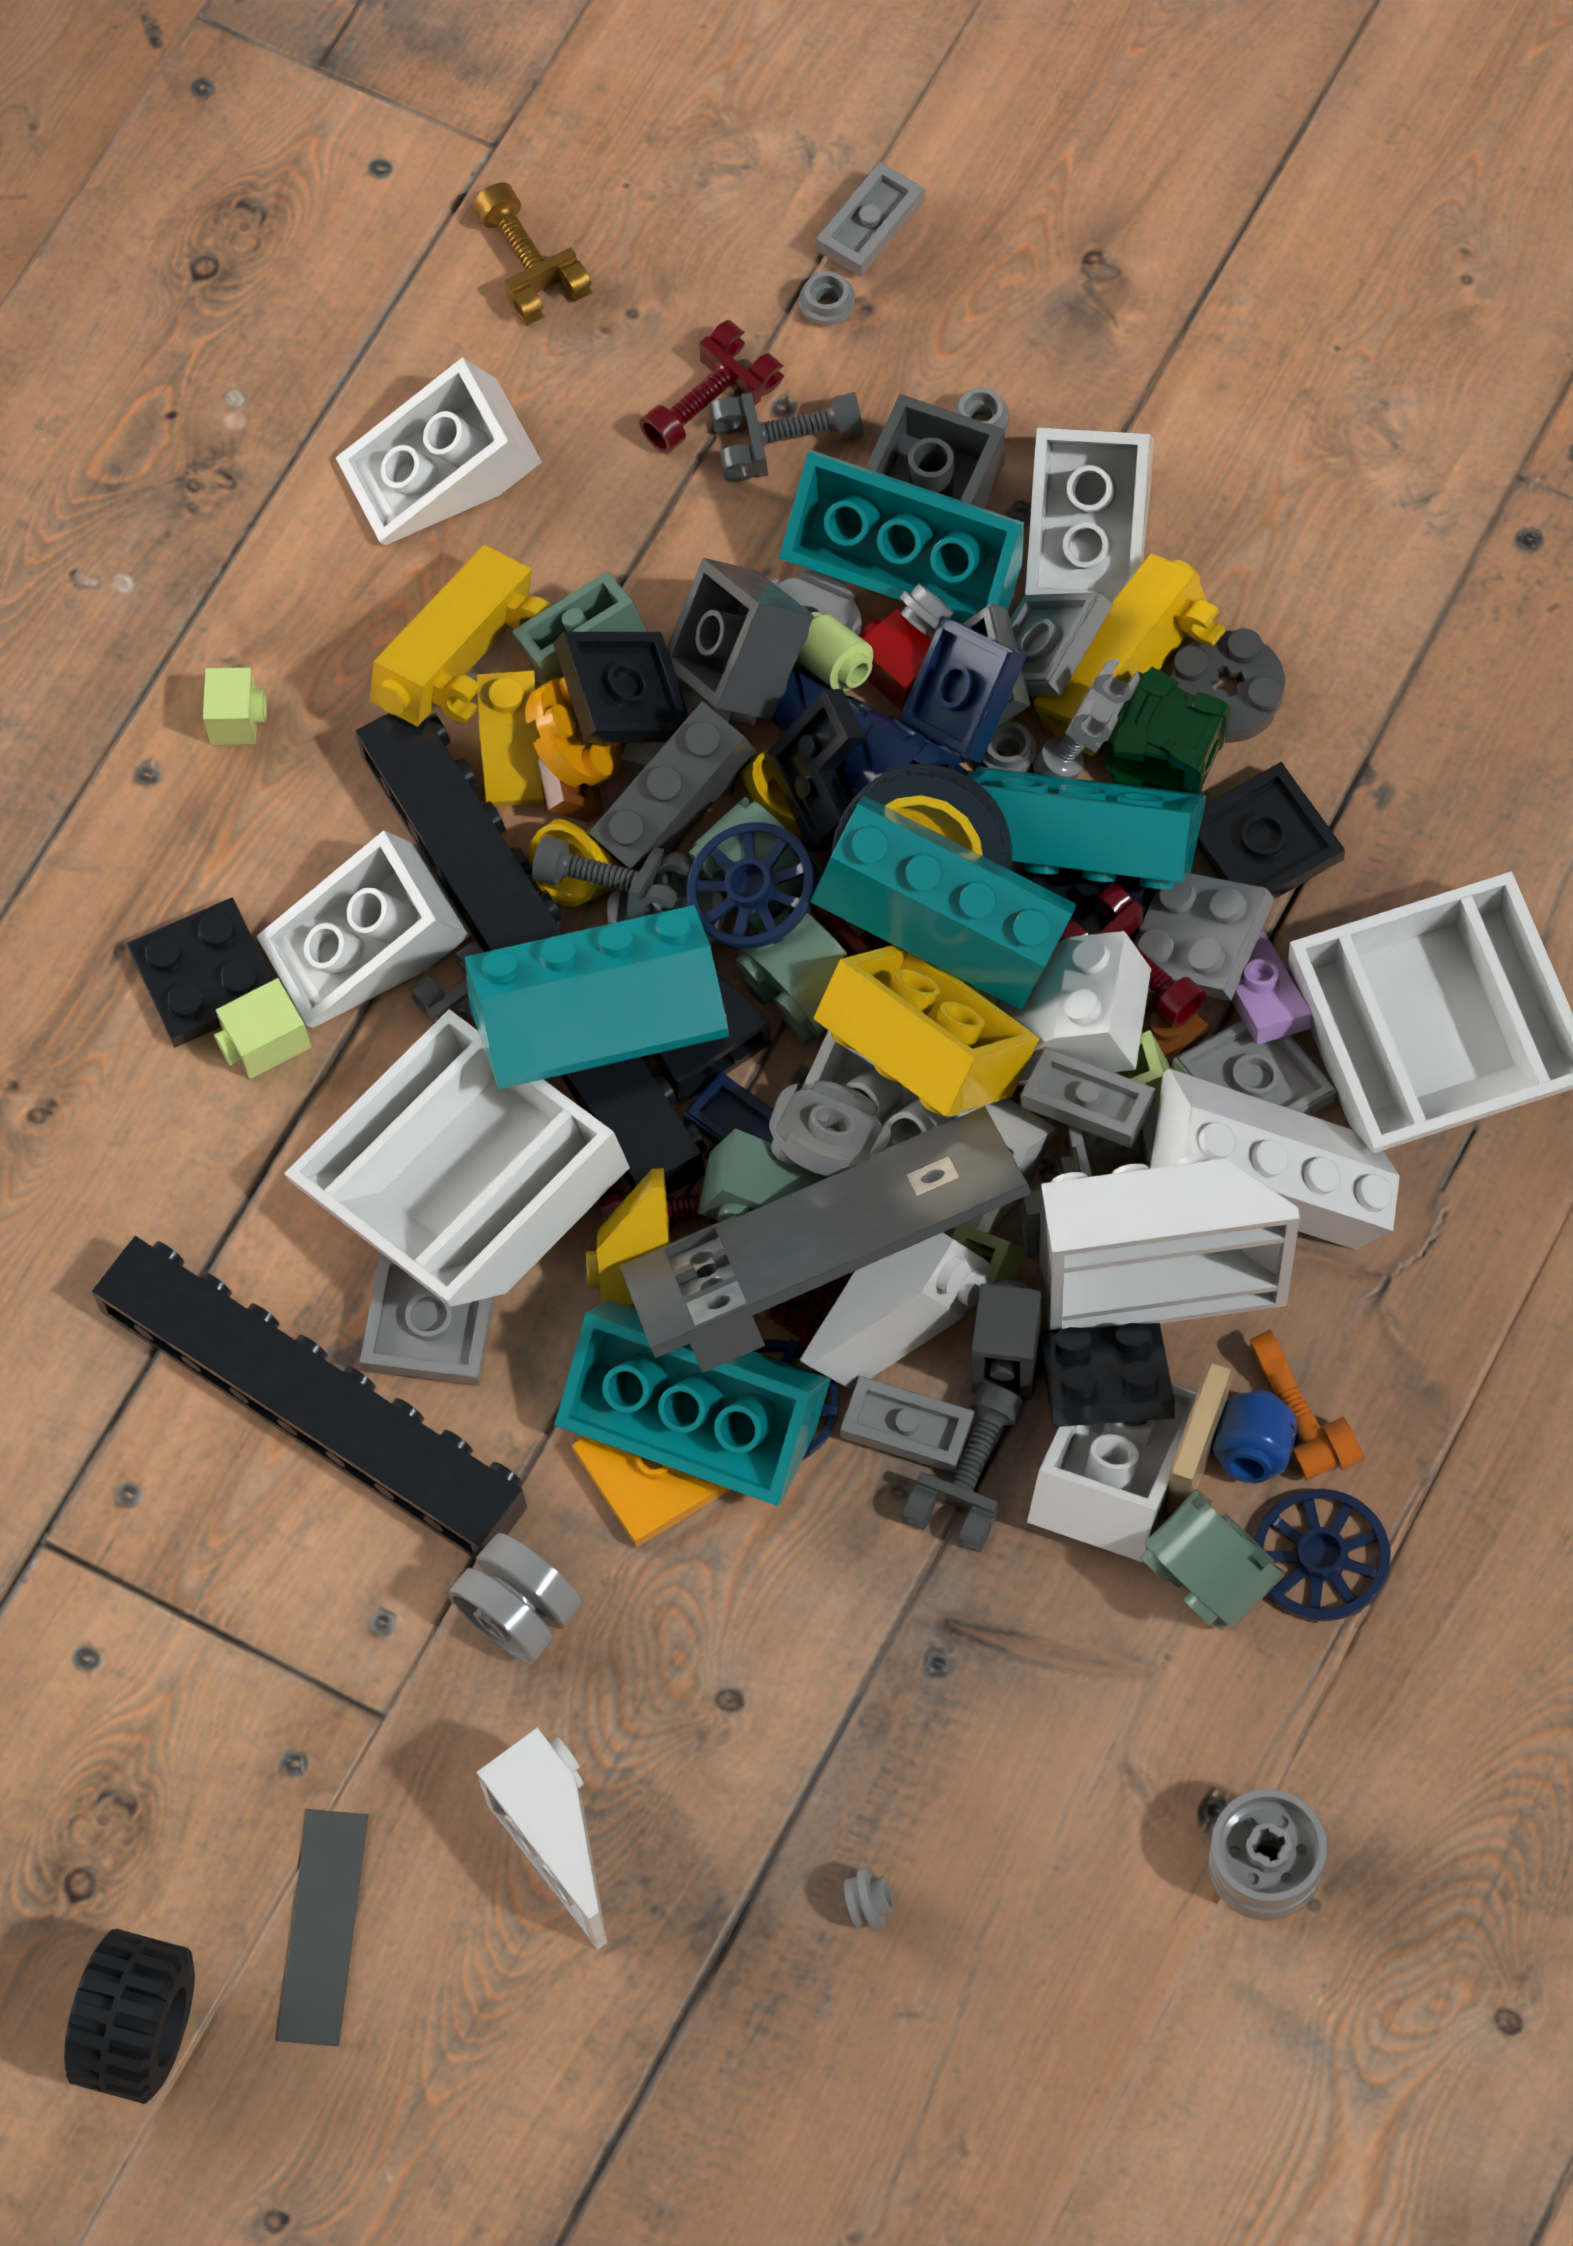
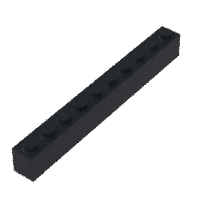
M387 713L355 730L362 758L416 845H419L460 916L484 952L563 935L557 924L562 921V916L555 901L547 890L538 894L529 880L532 877V867L526 855L518 845L511 849L501 835L506 831L500 814L491 801L482 804L473 791V789L478 787L477 780L463 757L454 760L446 748V745L451 743L444 725L435 713L427 716L418 727L397 715ZM648 1055L560 1075L578 1106L615 1133L630 1167L622 1176L631 1191L651 1169L664 1168L666 1196L704 1176L702 1153L707 1151L705 1141L692 1120L682 1123L673 1109V1106L678 1104L675 1093L662 1073L653 1077L643 1061L649 1057Z

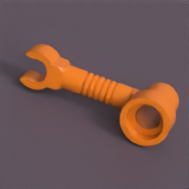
M1271 1329L1249 1339L1252 1345L1250 1348L1265 1378L1269 1381L1276 1396L1287 1404L1296 1416L1297 1436L1301 1444L1293 1447L1292 1455L1304 1479L1308 1481L1337 1466L1343 1471L1364 1461L1359 1443L1344 1417L1322 1427L1318 1424L1315 1416L1311 1413V1409L1308 1408L1309 1405L1306 1403V1399L1303 1398V1393L1298 1388L1288 1362Z

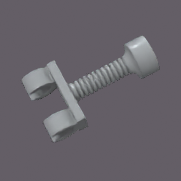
M1113 659L1106 662L1065 732V737L1048 739L1037 752L1033 761L1035 773L1076 778L1084 765L1083 749L1087 747L1096 753L1101 744L1109 738L1117 724L1118 713L1124 702L1131 698L1140 681L1139 673L1136 671L1129 682H1121L1112 675L1120 660Z

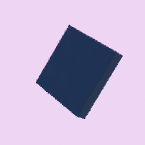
M942 616L900 714L899 721L942 746H947L959 755L981 763L1027 656L956 620Z

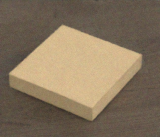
M1214 1363L1206 1367L1170 1468L1166 1508H1168L1169 1513H1173L1200 1486L1213 1449V1438L1225 1403L1228 1400L1232 1369Z

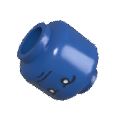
M1254 1390L1235 1395L1226 1401L1213 1438L1214 1457L1229 1476L1244 1483H1262L1284 1472L1290 1462L1298 1430L1295 1414L1287 1404L1268 1391Z

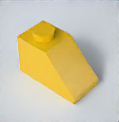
M534 670L477 674V682L481 685L478 692V713L486 802L491 801L495 807L544 804L543 784L538 764L540 757L532 743L540 738V735L536 728V722L533 721L527 725L525 716L528 697L537 689Z
M664 1168L651 1169L597 1230L596 1251H586L588 1286H600L601 1304L607 1300L622 1305L634 1304L620 1265L670 1244Z

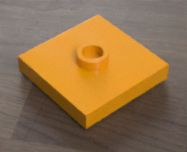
M584 1437L572 1444L574 1454L636 1548L731 1491L729 1488L588 1437Z

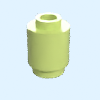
M812 612L811 614L814 617L809 627L808 637L801 647L796 660L832 689L847 691L860 686L866 681L872 670L873 649L871 645L834 616Z

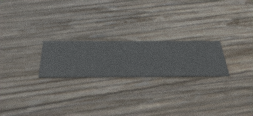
M307 1809L277 2041L339 2046L368 1814Z

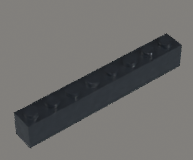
M135 1235L93 1288L92 1293L103 1314L477 1560V1556L497 1533L508 1535L526 1511L527 1505L523 1489L520 1488L522 1481L507 1467L498 1462H492L488 1467L471 1455L473 1449L466 1441L449 1430H443L441 1435H439L422 1423L424 1421L423 1415L406 1401L395 1398L392 1403L374 1392L375 1384L357 1369L347 1366L342 1371L326 1361L327 1353L308 1337L298 1335L294 1340L279 1330L280 1324L277 1319L264 1308L254 1303L245 1308L230 1298L232 1295L231 1290L215 1276L203 1272L198 1277L184 1268L183 1264L185 1262L183 1258L166 1244L156 1241L151 1246Z

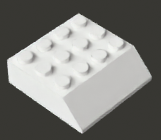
M1512 871L1290 942L1287 971L1312 1012L1310 1031L1332 1085L1338 1091L1337 1097L1348 1124L1373 1153L1573 1089V1013Z
M449 1009L284 1175L287 1180L449 1307L506 1294L630 1167L615 1133L544 1079L498 1090L478 1030Z
M1203 1155L1184 1157L1177 1160L1172 1166L1150 1169L1144 1164H1129L1115 1169L1112 1174L1088 1177L1085 1173L1080 1172L1065 1173L1055 1177L1049 1183H1042L1039 1276L1048 1330H1061L1069 1327L1119 1326L1128 1323L1162 1324L1287 1306L1300 1220L1298 1207L1228 1159L1210 1160L1209 1157Z

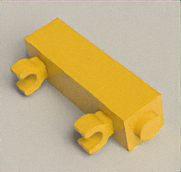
M484 544L374 660L369 701L378 705L386 712L397 715L417 727L437 705L440 706L450 719L465 724L477 711L478 706L470 702V700L479 692L481 686L474 679L466 676V674L510 626L516 629L552 606L543 598L537 596L528 597L532 569Z
M1152 553L1147 557L1112 602V608L1061 696H1038L1033 702L1047 737H1065V732L1093 681L1109 660H1120L1112 675L1121 682H1128L1136 671L1145 673L1152 666L1160 670L1188 634L1203 645L1213 647L1226 629L1225 626L1213 621L1219 610L1216 606L1207 602L1200 583L1201 578L1192 566L1181 560H1174L1172 562ZM1087 747L1082 751L1090 756L1095 754V752Z

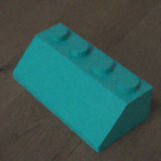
M810 450L807 452L779 559L902 601L900 596L905 590L911 593L920 583L954 612L950 618L965 622L990 603L999 605L1009 611L1022 566L1024 522Z
M980 766L968 775V777L979 783L1000 807L1011 836L1012 861L1024 862L1025 871L1037 874L1059 873V867L1082 870V878L1099 882L1116 881L1117 874L1140 877L1139 885L1153 889H1173L1174 882L1183 883L1191 873L1206 795Z
M865 795L858 802L810 901L1020 1010L1023 1009L1076 907L1075 903Z
M695 905L465 957L469 1006L498 1090L729 1037L728 1024L711 947Z
M607 1300L585 1313L554 1425L779 1506L815 1435L831 1379L754 1351L703 1373L690 1343L655 1358L636 1309Z

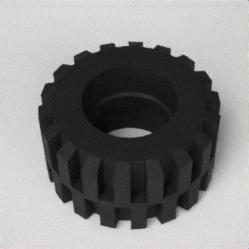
M117 1928L108 1932L93 1951L85 1967L71 2008L64 2046L66 2077L70 2084L146 2104L163 2086L172 2069L190 2014L195 1970L192 1952L189 1948Z

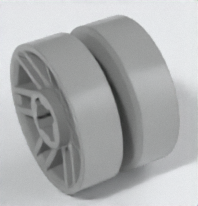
M497 1533L477 1556V1562L484 1572L467 1568L449 1589L447 1596L455 1608L485 1637L514 1658L533 1665L553 1641V1636L547 1626L563 1629L583 1603L569 1582L543 1558L516 1539L503 1533Z
M1258 1789L1234 1799L1219 1815L1211 1840L1209 1874L1219 1897L1237 1913L1256 1920H1278L1291 1916L1301 1910L1313 1898L1321 1881L1327 1854V1839L1323 1824L1316 1812L1305 1801L1286 1791ZM1265 1848L1266 1853L1277 1857V1860L1270 1862L1269 1857L1258 1853V1850Z

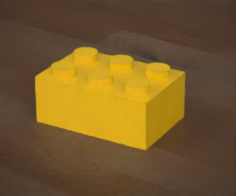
M895 945L840 959L813 1018L831 1032V1037L838 1044L858 1051L875 1064V1069L881 1076L893 1082L901 1083L920 1097V1103L927 1110L945 1117L1012 1097L1040 1039L955 976Z

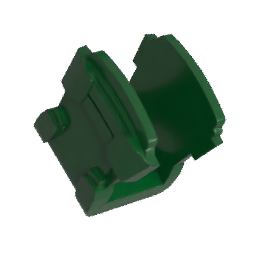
M1153 666L1145 673L1138 672L1140 681L1131 698L1124 702L1117 715V724L1107 739L1109 744L1105 755L1104 771L1109 773L1111 778H1114L1113 783L1139 787L1144 785L1162 790L1201 794L1214 760L1227 739L1231 712L1229 704L1205 693L1197 692L1196 695H1191L1177 687L1179 685L1178 680Z

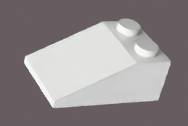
M463 357L336 457L378 540L384 545H388L500 496L542 463L498 380Z
M1037 428L1025 595L1102 592L1112 603L1143 564L1154 438L1150 434Z
M383 830L256 937L306 1026L314 1028L429 970L467 939L471 933L420 846Z
M1125 931L1074 936L1057 943L1022 1010L1000 999L994 1003L996 1007L1040 1038L1020 1081L1029 1080L1045 1047L1110 1072L1136 1070L1151 968Z
M940 1233L860 1268L853 1273L803 1353L800 1361L843 1386L854 1390L859 1376L871 1379L962 1319L969 1307H974L978 1304L981 1283L989 1284V1275L995 1266L948 1235Z
M1172 1384L1175 1399V1419L1059 1427L1039 1469L1027 1523L1143 1562L1140 1556L1148 1549L1145 1541L1157 1530L1166 1507L1170 1468L1197 1393Z
M537 1727L476 1773L487 1806L598 1950L607 1943L585 1813L578 1790L584 1785L583 1780L576 1771L580 1766L566 1745L558 1737L549 1743Z

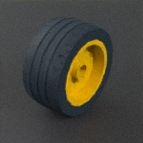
M915 764L903 766L888 771L872 780L854 797L844 811L833 840L832 853L858 802L865 795L1009 870L1011 869V836L1005 817L997 802L972 778L954 769L939 765Z

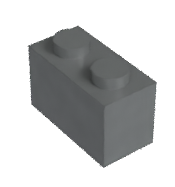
M1009 1279L996 1281L994 1285L981 1283L971 1351L972 1393L977 1392L981 1383H989L1003 1387L1021 1399L1032 1400L1041 1330L1042 1290H1034L1024 1282Z

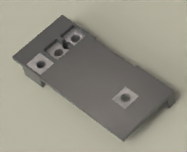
M983 1106L871 1155L869 1160L744 1215L739 1217L734 1215L624 1263L620 1265L654 1357L657 1358L690 1343L699 1366L704 1373L765 1346L753 1315L1032 1193L986 1107Z

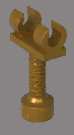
M500 182L480 192L473 202V209L485 227H498L525 269L506 279L505 287L507 298L511 305L514 306L518 317L525 326H529L545 318L541 312V309L544 307L537 295L538 292L561 281L571 300L577 302L593 294L589 287L592 282L582 263L577 260L576 254L571 247L546 260L543 259L516 216L521 209L522 204L509 183Z

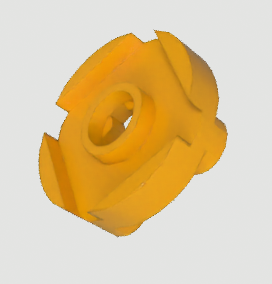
M564 676L548 681L530 694L525 708L526 722L528 725L535 721L540 738L532 743L542 762L559 780L574 788L585 783L589 785L588 789H593L613 778L618 773L622 764L621 757L623 752L621 744L623 743L584 742Z

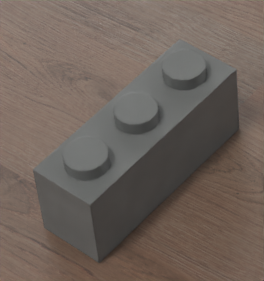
M702 701L588 833L626 868L635 870V872L640 871L653 847L664 849V855H668L674 850L757 754V751L745 736Z

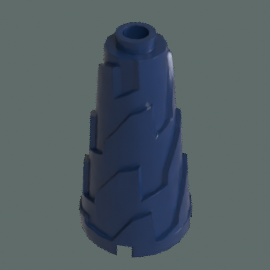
M793 668L787 681L786 691L780 698L771 721L785 733L824 690L832 688L808 670L800 672ZM846 695L865 734V739L835 769L850 802L872 780L888 771L903 766L915 764L939 765L954 769L968 776V771L959 765L966 762L947 746L936 745L894 717L889 716L887 718L864 702Z

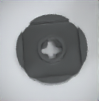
M1245 628L1225 631L1213 647L1203 645L1194 639L1177 652L1171 677L1178 680L1179 685L1177 687L1189 694L1205 693L1229 704L1231 712L1225 743L1248 740L1266 730L1272 723L1274 714L1280 708L1284 695L1285 676L1280 660L1269 646L1262 643L1260 636L1256 632ZM1221 677L1235 678L1240 682L1237 685V694L1234 696H1228L1224 689L1214 691L1212 686L1217 684L1218 678Z

